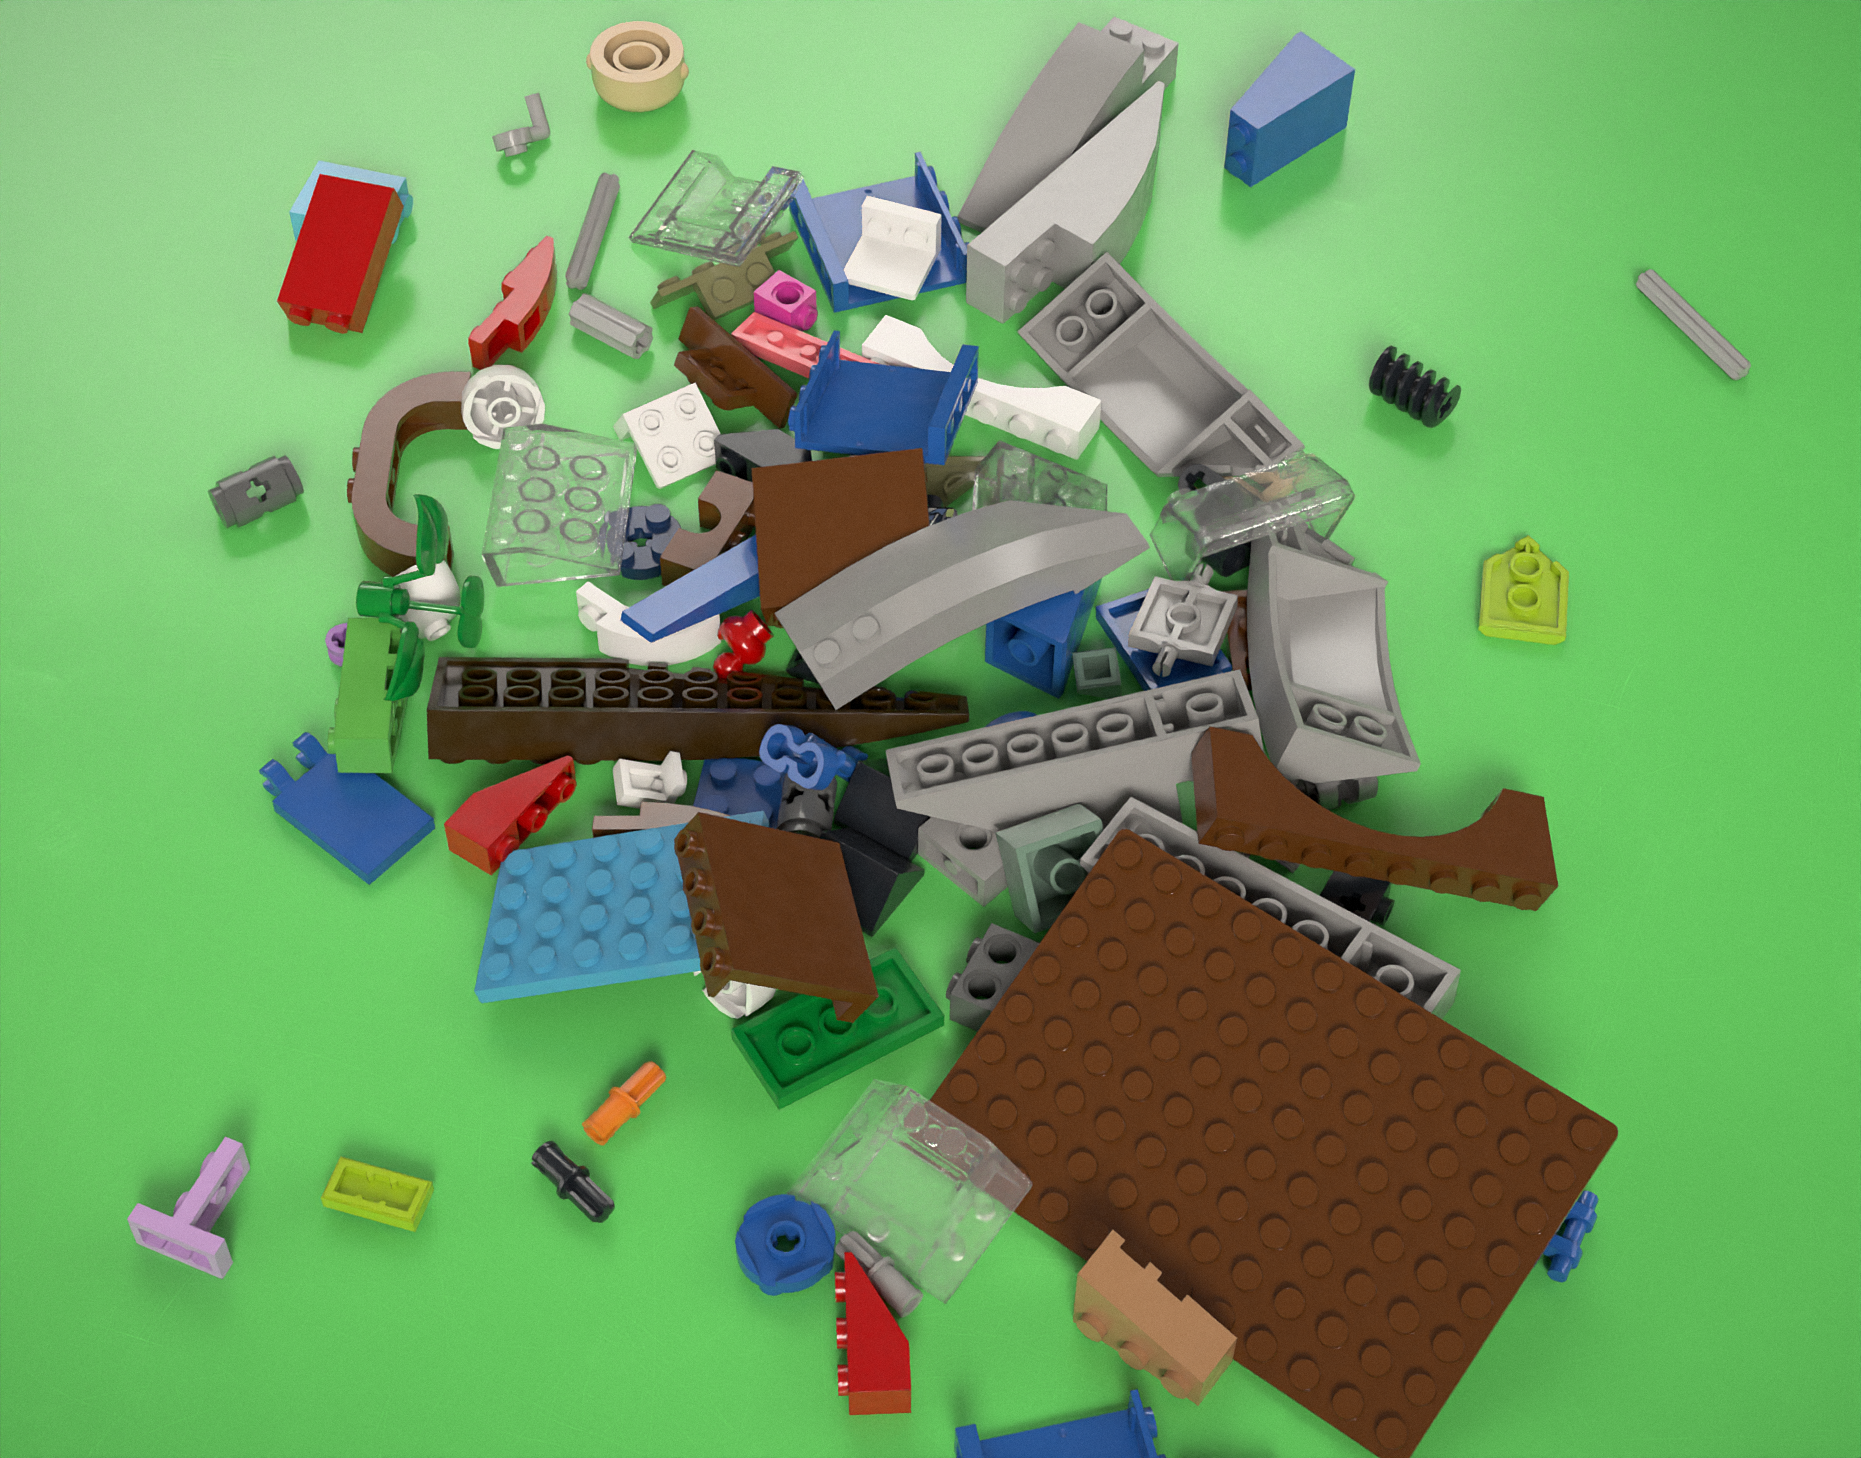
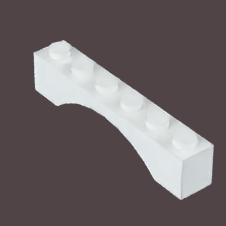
M887 315L884 316L862 344V357L882 365L951 372L954 366L935 350L920 328ZM978 378V384L965 415L977 419L984 424H989L1014 434L1019 438L1049 448L1056 453H1061L1078 460L1099 430L1101 400L1067 386L1019 388L1000 385Z

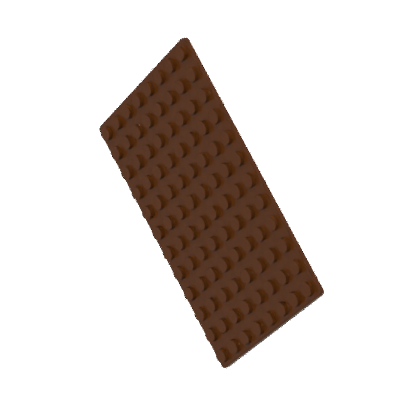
M1122 829L1106 848L912 1124L907 1136L914 1146L1085 1261L1091 1258L1111 1231L1114 1230L1125 1240L1120 1248L1143 1269L1149 1262L1158 1268L1162 1274L1157 1281L1175 1297L1182 1301L1186 1295H1189L1237 1337L1232 1358L1235 1362L1378 1458H1411L1618 1138V1128L1614 1123L1129 829Z

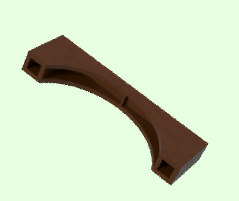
M1209 726L1191 752L1198 844L1217 847L1224 851H1237L1262 856L1269 860L1277 859L1302 864L1310 868H1322L1347 873L1354 877H1367L1391 882L1395 885H1407L1432 890L1440 894L1447 893L1473 898L1480 902H1493L1513 906L1520 910L1537 911L1558 888L1543 796L1503 788L1482 813L1480 819L1468 827L1436 836H1402L1373 830L1353 823L1317 804L1278 771L1261 750L1253 735Z

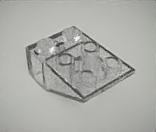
M999 440L975 468L973 510L1012 500L1107 511L1108 484Z

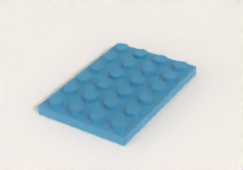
M764 811L724 817L769 827V821ZM688 823L512 851L501 862L474 989L481 1003L701 971L696 939L691 928V916L687 898L683 891L679 861L674 850L675 837Z

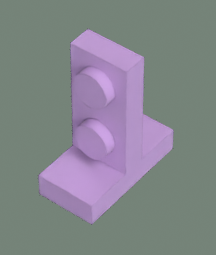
M225 1137L216 1152L212 1151L206 1156L200 1169V1176L191 1190L184 1192L179 1197L174 1208L173 1217L137 1203L127 1218L136 1243L223 1279L232 1266L233 1261L225 1239L209 1232L250 1170L243 1144Z

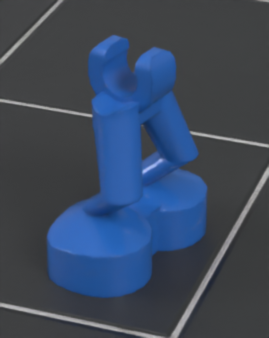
M783 724L774 725L766 732L759 750L760 758L766 765L778 772L787 773L792 781L804 788L813 790H824L827 788L835 775L850 782L858 760L863 761L868 758L866 753L853 746H846L840 750L813 733L804 735L803 731L799 728Z

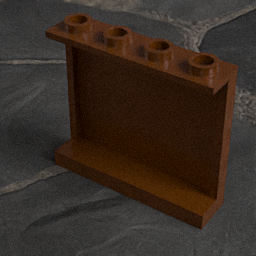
M922 448L752 468L760 601L767 626L783 628L775 612L854 563L887 545L930 526L926 484L928 482L927 467Z
M697 812L690 822L679 831L674 839V850L679 861L683 891L687 898L691 916V928L696 939L700 957V970L704 976L708 997H715L729 981H736L832 999L837 1020L851 1023L879 997L839 843L702 812Z

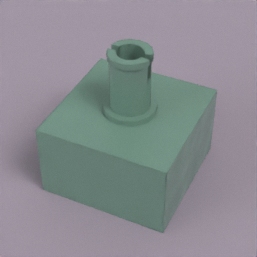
M1080 803L996 832L1014 915L1034 933L1052 927L1089 874L1080 865V859L1103 832L1101 819Z

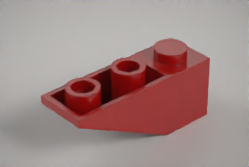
M567 755L473 793L444 823L449 851L492 876L500 867L501 862L512 851L518 850L519 846L531 833L538 832L544 826L548 815L560 803L566 802L573 795L577 786L573 758Z
M844 1252L845 1272H835L836 1303L846 1302V1318H836L837 1349H847L848 1364L837 1365L838 1396H849V1415L911 1413L909 1341L853 1253Z

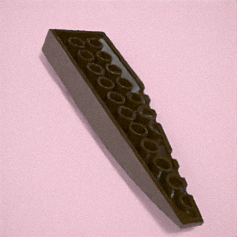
M439 657L427 706L428 759H440L447 764H458L465 760H485L491 764H504L511 760H530L535 764L543 765L568 755L579 764L592 765L600 761H618L619 759L664 761L670 751L679 752L681 760L760 756V745L766 732L777 724L795 726L802 730L804 735L813 733L837 748L882 741L968 723L969 708L967 696L909 690L905 693L904 697H896L895 693L887 690L886 687L873 686L835 710L823 689L804 687V679L736 671L729 673L727 678H719L718 674L714 671L699 667H693L691 671L680 674L668 671V664L650 662L648 670L629 668V660L614 658Z

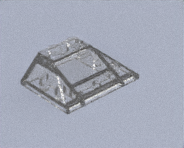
M692 150L628 238L633 243L740 267L783 216L785 210L795 198L804 176L800 171L772 166L761 182L732 175L719 155Z
M874 1079L786 1194L794 1195L796 1201H803L811 1205L812 1201L820 1205L831 1218L835 1230L843 1235L851 1231L857 1232L884 1258L891 1257L895 1261L894 1268L900 1274L946 1304L1033 1184L988 1138L908 1086Z

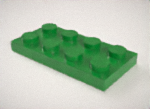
M896 947L870 959L879 997L853 1023L837 1020L832 999L800 994L731 1029L733 1042L778 1110L944 1026V1014Z

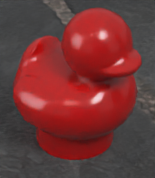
M750 610L743 617L738 615L729 616L720 625L717 637L719 640H725L733 652H723L717 656L713 664L714 672L718 674L719 678H727V675L733 671L743 672L744 664L755 665L764 658L766 643L774 635L766 623L753 610Z

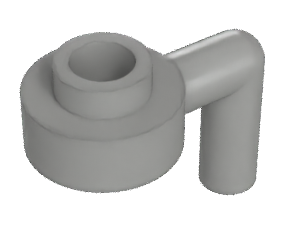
M539 93L525 96L533 127H523L492 136L496 152L504 150L506 157L527 152L526 144L545 140L549 137L550 129Z

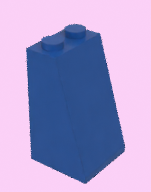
M1303 32L1297 33L1231 108L1224 168L1249 187H1252L1347 127L1355 69Z
M1102 578L1077 594L1072 590L987 623L985 662L1059 699L1064 693L1073 666L1072 653L1078 652Z

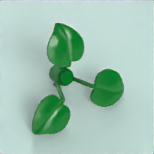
M413 495L418 508L416 563L418 570L395 577L384 576L383 582L362 581L357 591L356 608L360 616L376 617L379 623H389L402 629L392 679L386 697L383 699L385 701H396L413 696L418 691L422 681L425 658L424 642L418 638L419 629L415 622H405L398 618L399 615H406L408 609L460 615L457 636L460 644L465 648H475L481 639L482 619L480 616L484 609V586L479 576L470 575L465 580L461 593V607L410 601L408 590L402 589L399 585L433 575L436 568L435 564L442 563L445 557L448 540L447 515L442 505L436 499L427 495Z

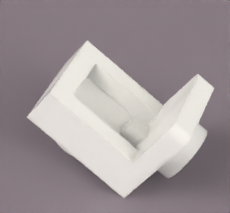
M670 751L661 765L619 759L612 769L617 805L640 809L641 802L674 804L678 796L683 795L687 785V773L685 770H682L679 752Z

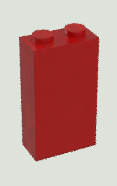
M319 174L277 299L278 304L291 322L302 326H309L311 323L325 325L329 330L342 334L348 333V330L363 333L404 207L394 188Z

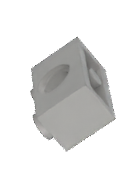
M931 817L918 828V855L983 907L1008 887L995 831L936 817Z

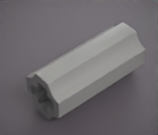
M583 293L577 301H574L569 312L570 325L634 359H639L644 352L648 351L653 340L652 327L589 294Z

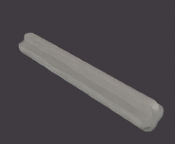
M603 173L599 176L565 275L567 279L566 285L571 289L577 288L582 290L587 286L620 188L618 183L619 177L616 174L609 175Z
M1649 269L1638 276L1637 288L1732 380L1737 381L1749 373L1748 370L1751 367V363L1657 272Z

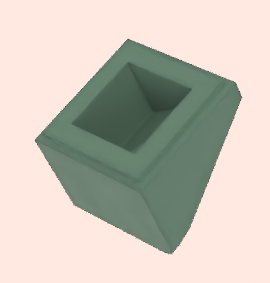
M1116 647L1072 653L1077 693L1107 699L1122 696Z

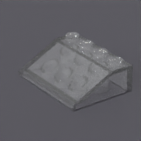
M548 424L503 428L481 553L497 587L620 575L637 455L635 443Z

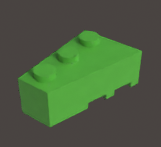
M348 618L339 695L335 700L334 706L335 727L329 728L327 739L329 754H336L338 773H393L408 697L396 701H385L383 699L386 697L392 679L402 629L389 623H379L378 618Z

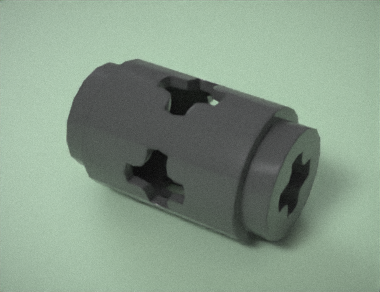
M286 455L280 458L275 456L269 457L252 465L248 471H240L217 481L216 487L208 490L211 502L226 528L236 525L238 528L262 517L264 512H273L295 502L296 496L304 493L300 478ZM251 481H253L256 487L264 486L266 492L261 496L263 502H259L257 497L249 498L246 491L251 488Z
M786 773L783 781L776 829L820 838L822 831L831 830L837 792L835 777H833L829 786L824 790H813L804 788L792 781Z

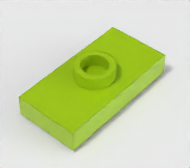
M340 1156L321 1196L323 1207L416 1232L432 1197L434 1187L432 1181Z

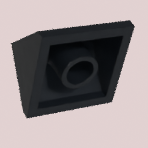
M881 758L858 761L834 816V824L841 828L850 827L912 862L918 854V828L930 819L931 816L897 809L888 761Z
M850 827L822 831L819 839L840 844L862 932L873 937L924 876L925 869Z

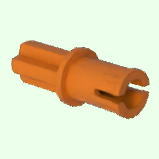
M650 1061L644 1063L620 1088L612 1087L609 1091V1097L582 1123L586 1134L594 1142L604 1146L630 1118H637L641 1113L639 1107L665 1082L666 1075L655 1062Z

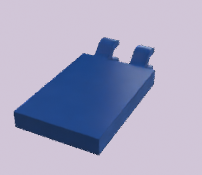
M1149 589L1096 606L1097 621L1144 691L1232 671L1231 663L1220 649L1213 666L1177 658L1168 676L1163 677V669L1160 676L1154 673L1152 667L1158 657V653L1128 647L1129 632Z
M308 732L303 733L292 742L293 746L301 751L296 755L297 761L310 769L297 781H294L286 769L274 759L259 770L260 774L267 778L263 783V787L270 794L276 796L272 801L275 812L369 885L435 829L433 817L375 773H338L336 754H328L318 740Z

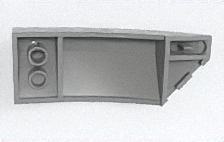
M1108 252L1101 256L1018 331V334L1069 388L1101 400L1100 420L1157 477H1180L1182 472L1193 464L1205 465L1220 476H1274L1305 448L1304 444L1251 390H1248L1199 345Z
M1009 500L941 521L887 545L847 567L775 612V615L835 710H837L905 666L944 644L1032 604L1072 590L1077 594L1146 551L1150 546L1126 513Z
M1257 504L1253 516L1247 590V638L1252 693L1260 729L1271 763L1286 779H1302L1312 783L1417 771L1421 763L1401 714L1389 659L1385 611V587L1388 581L1375 572L1371 573L1353 567L1352 563L1355 558L1329 539L1324 540L1322 544L1306 533L1309 525L1297 516Z

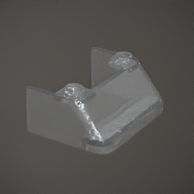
M1299 450L1285 456L1279 463L1194 491L1184 488L1172 493L1167 498L1168 503L1163 507L1150 533V537L1170 580L1190 581L1203 557L1305 522H1309L1314 532L1329 539L1355 499V494L1348 480L1314 453L1305 454L1303 450Z

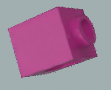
M778 270L754 291V310L758 314L803 332L804 330H809L817 320L816 290Z

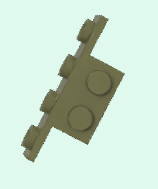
M795 231L784 236L780 232H775L759 242L760 246L748 251L747 247L744 246L729 253L725 257L726 261L714 265L712 261L696 267L692 270L693 275L683 280H680L678 276L671 277L657 286L658 291L650 303L653 309H656L692 292H696L707 315L714 321L754 303V291L775 274L768 259L788 251L798 239Z

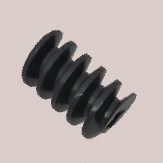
M1392 345L1387 347L1378 358L1369 380L1370 392L1376 396L1382 395L1383 400L1389 404L1395 403L1398 410L1402 412L1408 411L1411 418L1421 419L1426 427L1433 428L1438 426L1456 407L1460 398L1461 387L1456 385L1448 393L1447 390L1450 384L1448 378L1443 377L1434 384L1436 371L1430 369L1421 376L1423 363L1417 361L1408 368L1410 355L1404 353L1395 361L1397 348Z

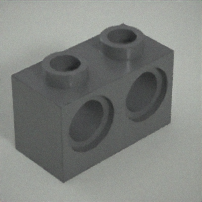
M991 923L983 939L976 937L971 944L966 958V963L968 964L963 973L956 972L948 985L946 999L950 1000V1020L979 1031L1040 943ZM997 961H1005V962H1008V963H1006V964H999V963H996V962H997ZM984 996L989 999L980 1000L976 999L975 997Z

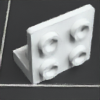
M867 196L862 205V236L844 268L848 283L904 299L915 300L941 250V214Z
M696 383L622 414L613 426L620 441L632 437L658 489H662L716 465L714 439L721 433Z

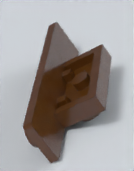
M698 306L690 307L678 338L690 350L678 352L674 366L687 377L691 384L696 383L697 387L709 396L713 404L718 408L734 410L754 406L778 428H785L790 409L797 398L796 391Z

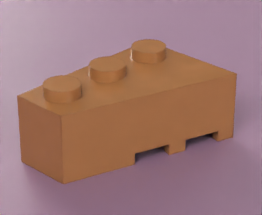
M1112 1230L1077 1274L1073 1322L1076 1323L1078 1329L1087 1338L1095 1342L1103 1341L1118 1351L1121 1359L1130 1367L1136 1370L1144 1369L1158 1378L1170 1394L1180 1399L1187 1398L1199 1406L1233 1361L1237 1337L1189 1295H1186L1182 1301L1175 1297L1157 1281L1162 1272L1151 1262L1143 1269L1120 1248L1125 1240Z

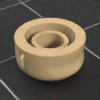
M647 21L625 22L606 29L595 38L591 45L590 53L586 58L587 67L591 70L593 84L599 96L611 106L627 112H648L667 105L680 93L684 80L689 74L684 60V48L681 39L669 28Z

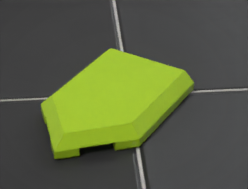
M1529 535L1517 541L1515 547L1501 555L1499 553L1484 561L1478 630L1489 637L1556 645L1566 639L1569 571L1558 561L1552 562L1539 550L1540 545Z

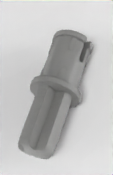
M851 1231L841 1237L835 1247L836 1254L844 1261V1252H852L877 1293L897 1311L901 1318L914 1311L921 1302L923 1294L894 1268L895 1261L889 1256L885 1258L881 1256L855 1231Z

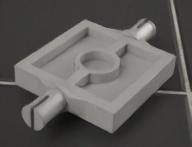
M1204 564L1197 565L1190 581H1173L1155 576L1129 632L1128 647L1158 653L1152 669L1159 676L1162 669L1163 677L1168 676L1177 658L1208 666H1213L1236 612L1238 595L1217 591L1208 586L1214 572L1207 564L1204 572Z

